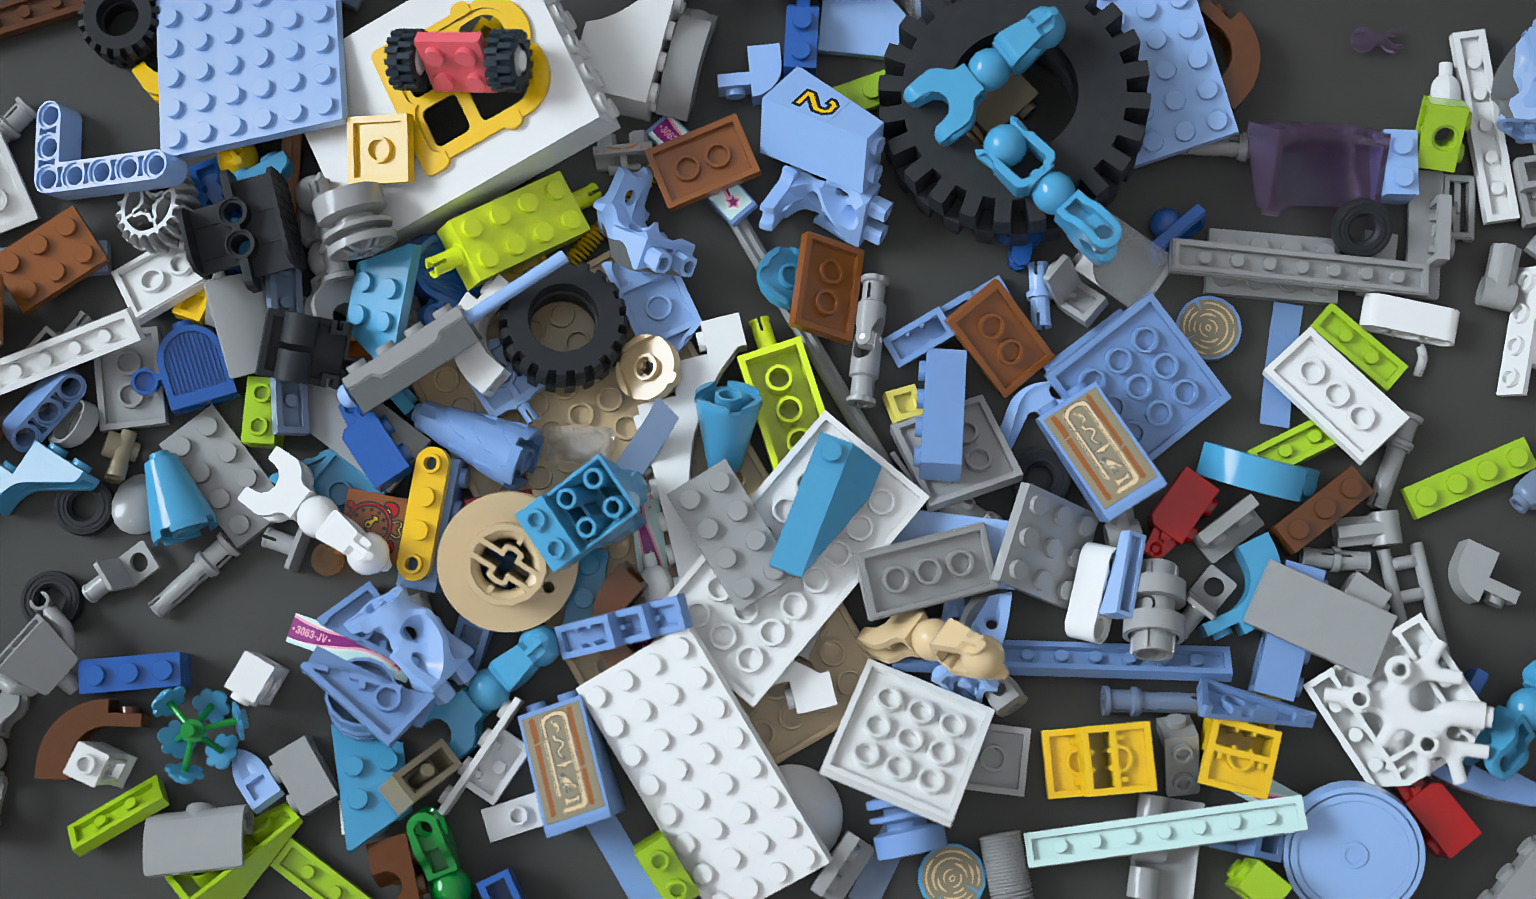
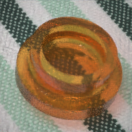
M323 543L313 550L311 565L318 574L333 576L342 570L345 556L334 554L335 549Z

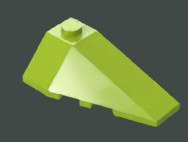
M285 802L255 817L253 832L250 835H243V868L164 877L181 899H243L303 821Z

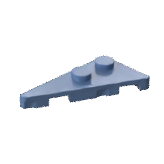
M370 581L316 618L321 626L393 661L389 656L394 650L391 648L389 639L384 634L376 631H371L367 634L362 631L352 634L343 625L347 620L355 616L370 600L381 596ZM404 628L403 634L405 635V637L410 640H413ZM411 656L412 662L419 667L420 661L418 658Z
M304 661L300 665L301 670L388 748L436 700V697L430 692L425 691V693L403 688L400 684L384 683L377 678L338 671L324 664H312Z
M1204 677L1200 678L1196 688L1198 716L1204 718L1312 728L1317 716L1315 712Z

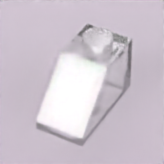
M586 425L548 427L545 461L586 464L599 453L612 461L615 433L609 427Z

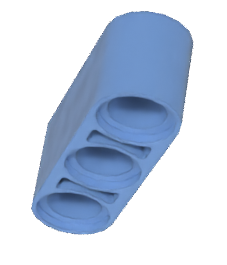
M74 367L41 379L6 417L2 424L3 434L12 446L20 452H28L35 440L41 443L84 396L87 389L86 381ZM73 378L71 384L61 387L66 379ZM50 403L47 410L38 412L43 404ZM28 428L24 435L16 437L19 430Z

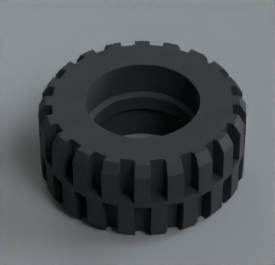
M571 259L557 270L501 305V311H499L500 344H502L503 355L506 361L512 363V370L519 377L523 374L527 377L528 384L537 387L539 383L545 385V391L555 393L556 387L565 388V393L575 392V387L580 385L585 390L594 386L595 379L603 380L607 377L610 368L615 367L620 359L628 327V318L625 315L626 305L624 299L618 297L619 289L615 283L611 282L608 284L606 282L607 275L599 269L595 273L591 272L590 264L580 261L579 266L570 265ZM531 266L523 271V274L527 273L534 267ZM554 302L576 304L586 310L592 317L595 326L593 337L586 345L576 350H552L542 345L532 334L531 321L534 314L545 305Z

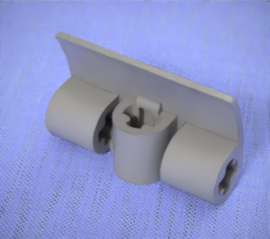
M242 273L204 283L205 293L230 379L254 374L256 371L267 312L265 277L260 278L263 290L257 293H252L246 288Z
M1139 793L1136 818L1203 809L1205 805L1200 802ZM1200 846L1128 855V859L1131 862L1126 896L1139 899H1193Z
M195 802L187 805L186 811L153 814L147 817L143 835L144 875L147 878L243 868V835H250L254 828V814L249 804L215 807L209 803Z

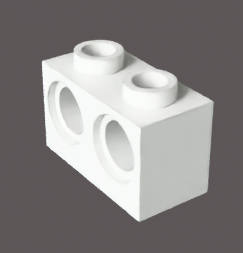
M245 650L224 687L233 691L230 696L232 699L245 706L270 705L290 670L261 653Z

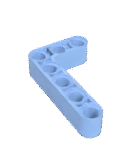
M55 101L44 102L38 110L34 182L35 187L41 193L69 201L176 187L184 182L188 170L184 160L156 149L81 160L82 116L80 113Z

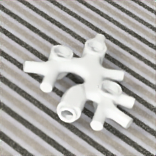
M1434 638L1423 657L1416 661H1410L1404 656L1390 658L1385 665L1388 685L1383 690L1370 691L1367 687L1361 685L1354 687L1343 686V690L1325 687L1324 701L1341 703V708L1350 709L1355 713L1368 711L1381 717L1384 725L1375 742L1385 748H1388L1393 737L1402 730L1412 732L1414 734L1412 746L1418 754L1416 774L1430 776L1433 759L1435 757H1443L1449 767L1454 785L1468 782L1463 766V759L1465 757L1488 759L1489 745L1450 740L1446 732L1448 728L1453 726L1484 730V727L1491 728L1494 707H1488L1485 702L1454 700L1443 703L1433 710L1423 712L1416 709L1411 702L1413 688L1423 681L1461 685L1463 671L1443 669L1439 666L1438 660L1447 644L1437 638ZM1396 663H1402L1406 667V673L1401 677L1394 675L1392 672V667ZM1361 692L1366 696L1367 701L1363 706H1357L1353 703L1352 698L1355 693ZM1429 737L1434 741V746L1431 750L1426 751L1421 748L1420 742L1423 738Z

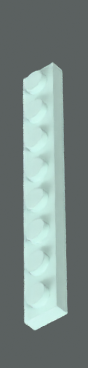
M1302 795L1023 834L1028 868L1032 869L1308 831Z

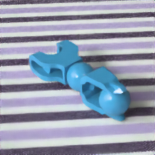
M1040 6L1031 10L1024 19L999 32L992 42L993 48H985L976 52L970 59L968 67L963 63L953 70L943 68L929 69L905 89L903 99L914 108H919L932 100H940L948 104V115L936 126L935 140L940 146L944 147L953 144L973 129L976 121L977 107L987 98L985 92H993L1002 88L1008 81L1010 73L1013 76L1023 74L1045 50L1053 48L1060 43L1066 32V22L1062 14L1055 6Z
M1011 116L1010 124H1000L991 129L985 137L984 149H975L977 159L994 171L996 178L1015 197L1022 198L1032 195L1033 201L1039 210L1049 215H1055L1054 221L1063 229L1072 244L1089 261L1096 265H1105L1111 262L1116 256L1118 243L1122 235V228L1119 222L1102 205L1088 198L1079 189L1076 191L1075 185L1069 176L1054 171V151L1035 133L1028 131L1019 118ZM1028 148L1043 166L1039 169H1034L1030 177L1020 179L1008 167L1019 163L1026 155ZM1092 247L1098 251L1108 252L1105 254H1097L1096 252H1094Z
M544 624L524 630L519 638V643L491 661L488 668L478 671L470 680L469 687L461 689L446 704L438 706L435 703L424 725H427L434 719H441L446 722L451 730V741L448 746L460 761L463 760L479 746L477 742L484 733L483 723L485 718L492 711L501 708L508 701L510 693L526 684L539 667L553 663L558 657L560 648L555 630Z
M1536 659L1523 670L1524 682L1522 684L1524 688L1511 694L1506 707L1498 705L1494 709L1492 727H1484V730L1480 731L1474 742L1475 744L1489 745L1488 759H1483V762L1489 774L1499 779H1509L1526 764L1529 758V743L1536 737L1533 732L1536 730ZM1465 757L1463 764L1473 765L1481 760V758ZM1504 757L1503 763L1500 766V761Z

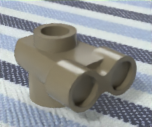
M122 429L120 433L108 431L101 450V456L111 458L110 465L107 467L103 478L104 481L121 485L122 481L125 480L129 468L128 462L136 461L141 443L135 442L136 432Z

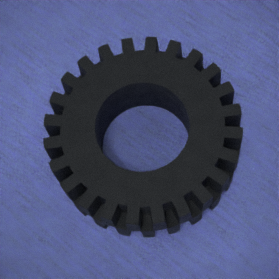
M921 0V17L917 20L909 14L905 16L899 25V44L889 43L884 55L885 75H880L878 82L880 120L884 122L883 137L885 138L884 147L889 165H894L897 182L904 193L907 194L912 191L916 195L917 207L928 218L934 212L942 215L944 228L959 235L963 226L975 229L976 241L985 244H992L994 233L1010 234V246L1026 245L1029 233L1042 232L1045 242L1060 237L1062 228L1054 221L1055 215H1049L1039 210L1033 201L1032 195L1022 198L1015 197L996 178L994 171L977 159L975 149H984L983 146L973 141L967 135H964L949 146L939 145L935 140V129L948 115V104L940 100H932L919 108H914L903 99L905 89L925 71L933 68L953 70L963 63L968 67L970 59L976 52L985 48H993L992 42L999 32L1021 21L1031 10L1040 6H1055L1066 22V32L1060 43L1053 48L1045 50L1036 59L1034 64L1045 68L1062 82L1071 97L1075 112L1067 128L1055 140L1047 144L1055 153L1054 171L1069 176L1075 185L1076 191L1079 189L1084 195L1096 201L1105 209L1114 201L1119 184L1122 181L1127 183L1134 170L1138 152L1141 150L1150 110L1151 93H1147L1150 77L1147 60L1139 61L1138 59L1141 43L1134 29L1125 33L1122 32L1123 13L1113 2L1101 10L1097 7V0ZM1030 151L1026 152V155L1019 163L1008 168L1020 179L1030 177L1034 169L1041 168L1043 164Z

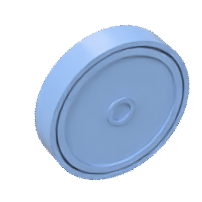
M1347 780L1323 785L1302 798L1308 831L1286 834L1282 854V863L1293 890L1300 899H1409L1418 887L1424 871L1425 845L1415 819L1396 796L1371 783Z

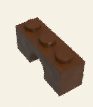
M1353 465L1341 471L1318 489V492L1297 508L1291 510L1266 530L1286 557L1297 553L1374 492Z
M406 833L366 844L371 874L379 888L389 885L402 886L401 893L397 899H424L423 895L429 894L424 874L419 875L417 866L419 862Z

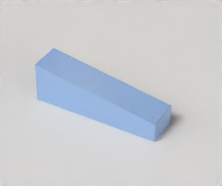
M1132 530L1121 531L1101 604L1100 615L1115 620L1133 617L1146 535Z

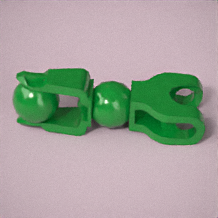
M429 805L421 808L410 818L406 829L414 854L422 866L427 880H431L429 887L431 899H475V897H472V881L468 874L460 869L462 864L446 815H441L437 812L440 808L438 806ZM422 821L430 823L433 832H427Z

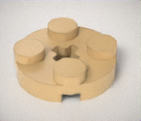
M641 334L632 338L624 345L621 351L624 354L621 362H617L615 372L619 387L628 396L642 402H655L657 397L660 399L666 397L673 388L680 384L682 380L680 357L670 341L651 334ZM647 361L653 363V370L649 375L643 374V370L647 368Z

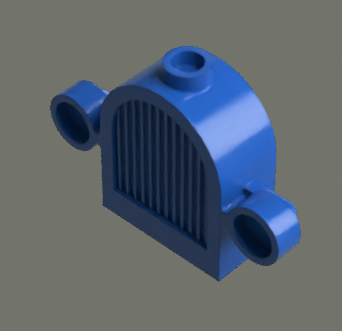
M461 212V213L457 214L455 217H457V216H459V215H462V214H464V213H466V212ZM437 233L420 235L410 242L406 241L402 245H422L413 294L427 301L418 312V321H421L423 326L434 321L435 318L432 313L450 303L452 308L458 306L462 297L468 291L456 268L437 278H433L429 274L436 266L427 269L425 259L446 250ZM484 284L468 292L478 299Z
M192 320L174 323L172 325L173 330L161 341L157 351V364L160 373L156 374L151 369L141 368L135 371L131 377L132 388L137 394L144 397L154 395L159 390V387L164 386L171 411L175 416L241 397L236 380L229 377L218 336L203 326L193 325Z

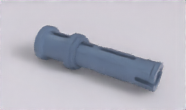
M1102 686L1100 709L1102 716H1109L1110 713H1129L1131 717H1137L1142 712L1198 714L1197 693L1142 691L1137 686H1131L1130 690L1110 689L1109 686Z

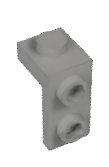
M1062 254L1057 261L1051 263L1047 268L1043 280L1058 309L1088 328L1109 304L1107 298L1081 282L1070 257L1066 254Z
M1170 714L1167 717L1156 718V730L1164 749L1166 795L1172 797L1198 794L1200 792V783H1197L1200 771L1199 735L1190 714Z

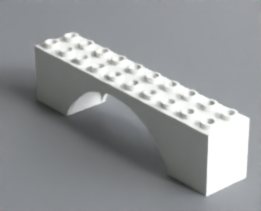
M637 0L629 7L613 15L585 23L581 40L584 41L590 51L591 58L588 61L592 69H597L605 82V87L602 90L606 98H610L614 102L620 115L650 122L652 112L656 113L660 83L671 40L680 15H684L687 3L684 0Z

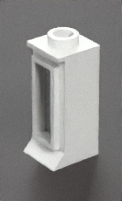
M78 741L63 774L93 788L96 785H113L123 789L137 757L105 742Z

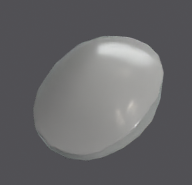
M80 399L47 436L49 443L53 442L62 448H72L83 444L92 436L98 426V408L96 405Z
M145 474L134 475L124 481L112 500L111 514L113 520L122 531L129 534L138 535L150 532Z

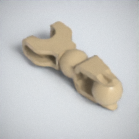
M923 608L893 615L885 624L876 628L864 627L855 639L867 655L887 664L913 656L916 658L921 657L925 661H939L950 673L961 677L979 680H1004L1009 674L1004 664V649L998 640L991 635L975 633L972 629L953 618H948L946 622L936 618L929 619Z

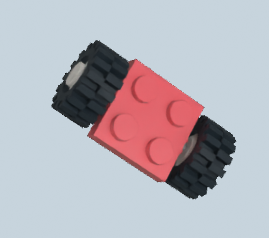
M395 28V30L390 32L391 37H387L388 47L384 48V53L387 54V59H384V65L388 67L385 73L386 76L390 77L388 80L389 84L393 85V89L398 91L427 90V86L432 84L434 92H524L530 84L528 79L532 78L530 68H533V61H531L530 56H533V51L529 49L531 42L530 39H527L528 34L523 32V29H493V31L489 32V37L485 41L482 32H428L423 28Z

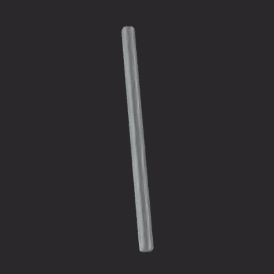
M745 218L734 228L731 225L730 227L757 271V267L762 258L767 254V251L748 219ZM779 308L789 324L791 311ZM790 327L796 337L801 336L809 360L852 432L895 468L861 409L846 404V397L850 395V391L818 337Z

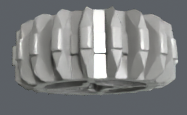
M186 176L184 182L176 187L123 193L125 195L123 200L117 202L121 210L115 214L120 221L117 228L121 230L122 237L127 242L133 244V247L148 253H168L170 247L178 248L179 240H182L179 220L177 219L178 209L184 207L191 211L202 205L197 198L200 192L194 187L195 183Z

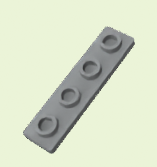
M1418 170L1419 195L1408 202L1406 261L1430 263V292L1426 298L1404 297L1406 299L1435 301L1439 298L1440 267L1447 263L1455 252V239L1451 238V226L1454 225L1456 220V206H1452V195L1443 194L1444 173L1442 171Z

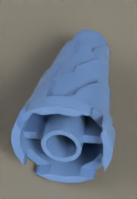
M428 400L424 403H418L411 416L415 429L426 434L437 444L449 450L452 455L475 467L479 472L511 491H518L525 486L528 480L521 478L522 474L526 471L533 474L542 453L544 436H541V434L544 432L534 426L520 422L507 421L481 412H471Z

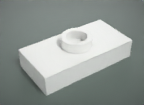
M535 792L481 810L490 843L543 826Z

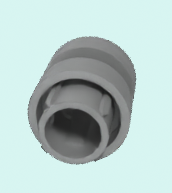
M1160 558L1142 560L1133 617L1123 619L1122 636L1130 643V653L1135 658L1143 661L1162 662L1173 658L1174 652H1176V645L1181 644L1185 640V617L1181 613L1176 612V610L1182 609L1186 605L1187 583L1179 577V567L1172 561Z

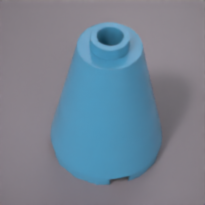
M727 380V386L716 387L717 381L708 382L700 385L695 390V405L707 467L709 469L726 459L735 474L741 470L762 406V396L759 397L760 391L756 387L747 383Z
M161 450L149 455L150 460L144 464L150 532L154 546H158L161 540H163L165 546H171L202 536L200 529L206 526L209 527L210 531L214 530L219 525L217 516L176 453H169V450Z

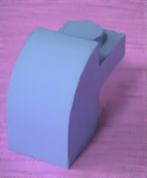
M780 43L747 46L749 72L717 75L719 97L726 96V99L738 100L744 98L745 94H752L753 106L761 105L762 98L782 79Z

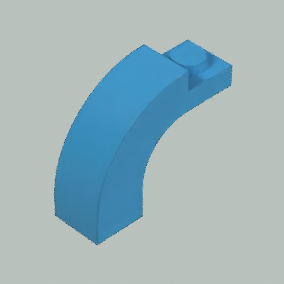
M1205 441L1196 473L1255 492L1287 500L1305 502L1314 495L1320 471Z
M1268 532L1232 549L1244 576L1243 593L1238 603L1232 609L1217 616L1213 621L1209 620L1197 626L1202 639L1212 635L1214 641L1232 633L1233 631L1230 628L1232 625L1238 636L1247 634L1255 629L1243 623L1242 620L1268 560L1271 559L1281 564L1278 551Z

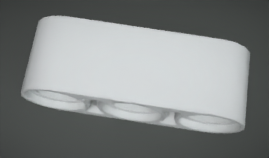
M1366 293L1364 295L1359 325L1366 331L1449 347L1455 344L1460 312L1444 306L1386 294Z
M1087 542L1083 546L1079 556L1065 620L1067 636L1096 644H1102L1106 640L1112 618L1100 615L1099 612L1117 547L1094 542Z

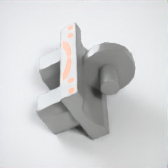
M632 131L629 133V143L617 144L616 135L612 133L598 140L597 146L593 147L597 172L609 171V175L612 176L615 175L618 166L627 168L633 173L639 171L642 166L649 164L644 151L652 148L653 145L652 141L648 140L646 131Z

